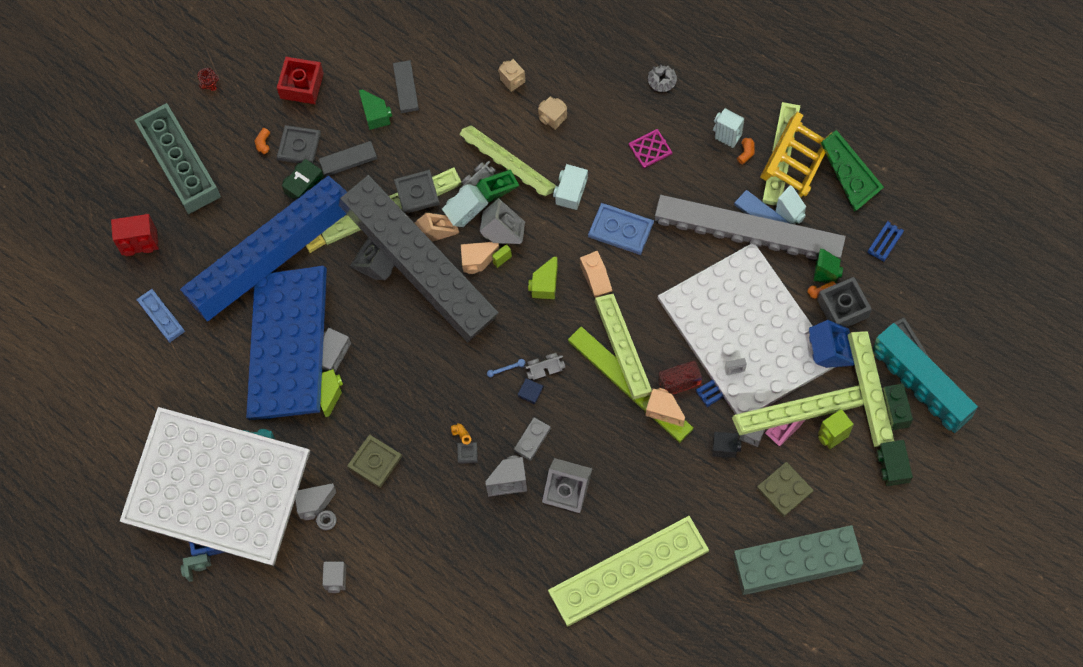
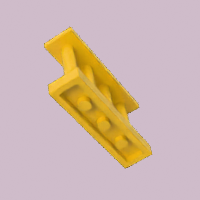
M797 111L790 117L760 178L767 181L771 176H776L797 189V194L801 198L802 196H807L811 189L809 185L825 155L821 142L826 138L803 126L802 122H800L803 115ZM799 131L820 144L818 152L816 153L794 140V133ZM791 146L813 159L810 168L788 156L787 152H785L787 147ZM784 161L805 174L803 182L800 183L780 171L779 167H777L779 162Z

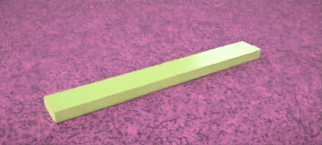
M455 168L432 177L437 196L462 185ZM398 192L390 195L389 197L402 210ZM345 215L324 231L322 236L328 245L361 229L348 215Z
M860 385L736 414L732 417V420L739 435H744L835 413L840 409L847 410L864 406Z

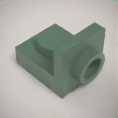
M207 554L183 558L184 565H181V573L183 577L191 582L193 581L192 570L203 571L206 567L212 566L211 558Z

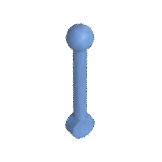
M520 359L518 360V363L494 371L488 370L487 376L493 377L494 374L518 366L524 367L525 360Z

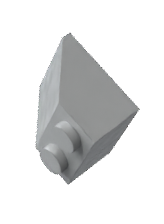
M498 198L483 211L480 232L483 237L493 243L520 244L523 241L525 221Z
M510 456L502 460L485 481L488 497L527 491L523 457Z
M554 458L549 468L542 503L580 513L589 486L592 468Z

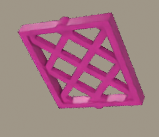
M658 129L629 143L631 150L643 169L672 154L666 140ZM656 135L660 137L661 141L655 140ZM645 140L651 142L650 147L644 146ZM653 143L660 144L659 149L652 148ZM662 145H665L668 151L661 150ZM633 147H640L639 152H636ZM642 148L649 150L647 155L641 153ZM651 150L657 152L656 157L650 156ZM640 156L646 157L645 163L642 162Z

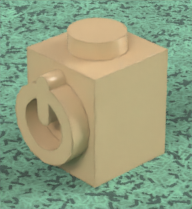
M514 59L504 61L499 67L500 80L511 92L525 83V71Z
M551 96L546 101H542L538 107L540 121L556 130L567 118L566 104L558 98L553 99Z

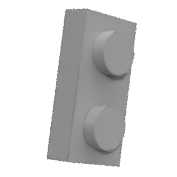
M533 418L514 448V452L531 461L551 430V427Z

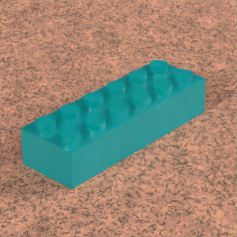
M895 323L890 325L876 338L873 347L875 357L879 361L882 360L887 365L888 370L892 374H896L901 379V383H904L906 388H910L914 392L918 401L924 402L928 406V410L932 415L938 416L942 420V424L947 430H952L956 433L972 419L978 406Z

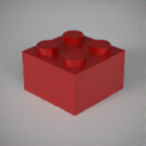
M285 57L277 85L280 99L315 104L324 74L321 62Z
M149 214L111 220L112 238L121 255L132 256L135 253H151L153 250H159L157 228Z

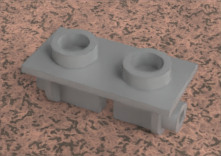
M490 161L485 164L481 162L474 169L476 173L472 177L468 175L461 181L463 185L460 188L467 184L476 186L479 180L493 176L496 171L493 167L489 168L487 166Z
M556 352L546 355V359L539 361L538 358L528 361V365L524 366L525 369L529 368L530 370L526 372L528 379L535 380L546 376L545 368L548 369L549 375L562 371L565 368V364L559 358L563 356L557 355Z

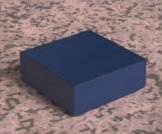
M526 378L518 393V397L536 404L544 387Z

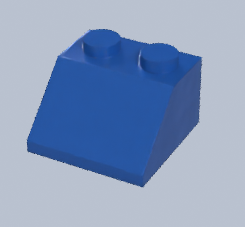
M829 320L809 328V340L812 344V356L815 364L825 368L855 365L848 339V334H850L848 328Z

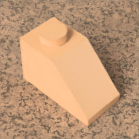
M425 213L414 222L432 242L459 233L458 227L453 226L446 215Z
M499 243L461 244L463 273L475 274L483 271L493 260L492 255L499 250Z
M598 251L580 257V267L594 297H600L612 292L606 268Z
M662 388L653 389L647 405L646 416L683 427L685 416L673 395Z

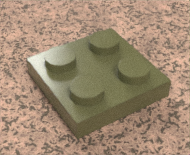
M369 434L347 467L381 488L402 458V454Z
M787 462L757 486L759 492L783 517L789 514L814 491Z

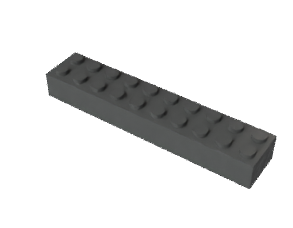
M369 175L340 198L339 207L467 343L496 318L499 312Z

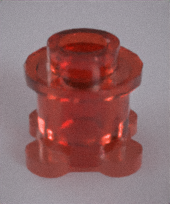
M211 68L201 69L197 77L199 82H201L199 83L200 89L216 90V83L219 81L218 75Z

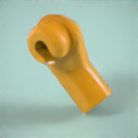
M457 423V425L451 426L452 435L459 434L464 444L471 442V436L462 424Z

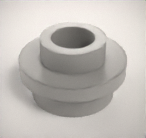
M328 510L320 512L316 519L317 525L322 530L332 529L337 521L335 514ZM325 518L330 519L329 523H323Z

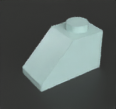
M790 185L778 198L776 213L790 222V224H800L806 216V205Z

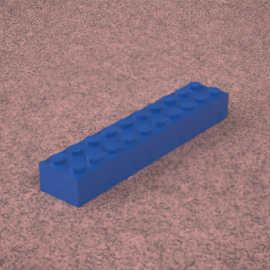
M327 176L202 271L180 290L188 302L208 322L344 217L346 213L339 207L340 198L347 191L330 176Z

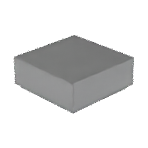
M745 358L727 361L725 364L726 375L745 372L747 365Z

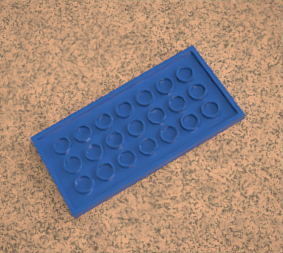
M325 266L270 273L254 285L246 414L248 420L320 412L327 268Z

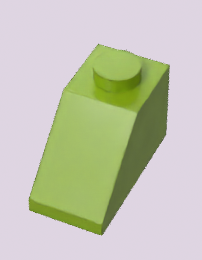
M553 257L533 273V279L529 280L528 291H532V298L555 299L558 268L557 257Z
M333 369L322 373L321 407L325 417L330 416L342 393L340 386L343 385L339 374L335 375Z

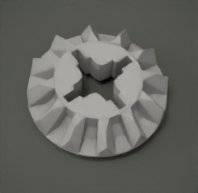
M661 64L658 67H653L648 75L649 85L654 90L660 92L671 90L677 82V75L674 69L672 70L669 66H662ZM665 73L666 79L661 80V82L659 83V76H662Z

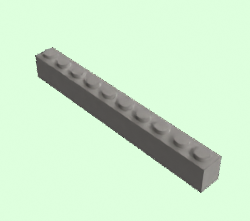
M660 195L655 214V221L663 226L675 225L681 230H687L688 228L695 230L699 234L710 233L717 238H732V241L739 243L746 241L757 247L761 245L768 246L769 249L774 251L781 249L786 250L787 253L792 255L803 254L810 259H817L820 249H824L841 259L846 237Z

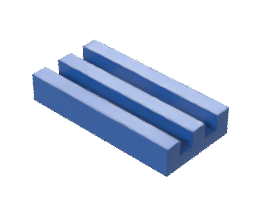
M887 221L868 250L869 254L883 262L904 232L903 229H897L896 225H890L889 221ZM887 229H889L890 232L888 233V235L886 236L878 250L875 252L874 249L886 233ZM893 233H896L897 235L884 255H880Z
M713 380L696 389L697 394L706 407L723 398L721 392L709 400L706 399L719 391L717 386L704 394L702 393L715 385Z

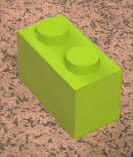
M840 409L822 422L818 438L824 446L827 445L831 449L849 437L854 424L844 411Z

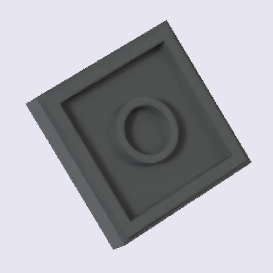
M285 125L277 160L302 163L304 159H307L314 164L321 131Z
M430 170L394 179L402 210L405 214L440 205Z

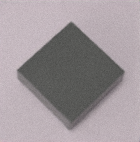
M470 442L469 444L457 443L458 464L478 463L477 442Z

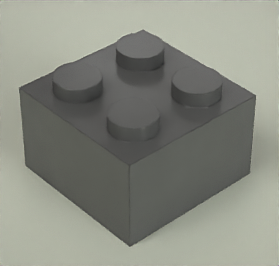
M855 277L820 291L817 299L827 320L844 327H849L869 318L872 310Z

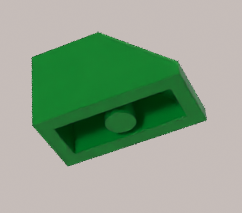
M363 89L359 90L369 130L390 125L389 118L392 117L390 106L386 107L383 99Z
M508 170L481 179L476 186L489 203L514 190L519 184L512 171Z
M820 249L813 281L823 283L833 281L837 283L838 278H842L843 267H840L841 260L828 251Z

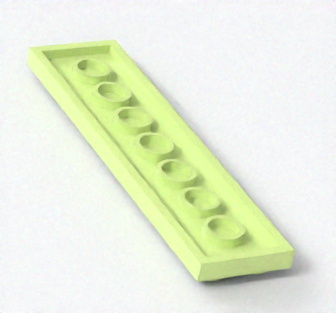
M687 516L549 589L548 592L568 627L708 553L709 549L690 516Z

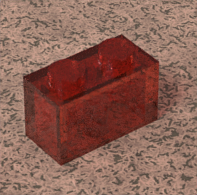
M696 360L660 371L658 381L662 389L667 390L673 395L700 386L702 375Z

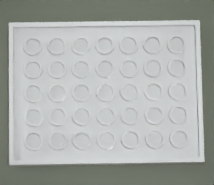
M750 244L658 295L659 302L710 378L715 382L720 393L722 392L724 399L735 415L765 408L835 368H825L815 364L812 356V344L809 340V328L812 327V324L756 245ZM745 358L747 363L745 372L726 375L725 364L727 361Z
M158 407L120 522L274 566L310 450Z

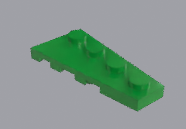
M837 130L821 142L854 212L884 188Z

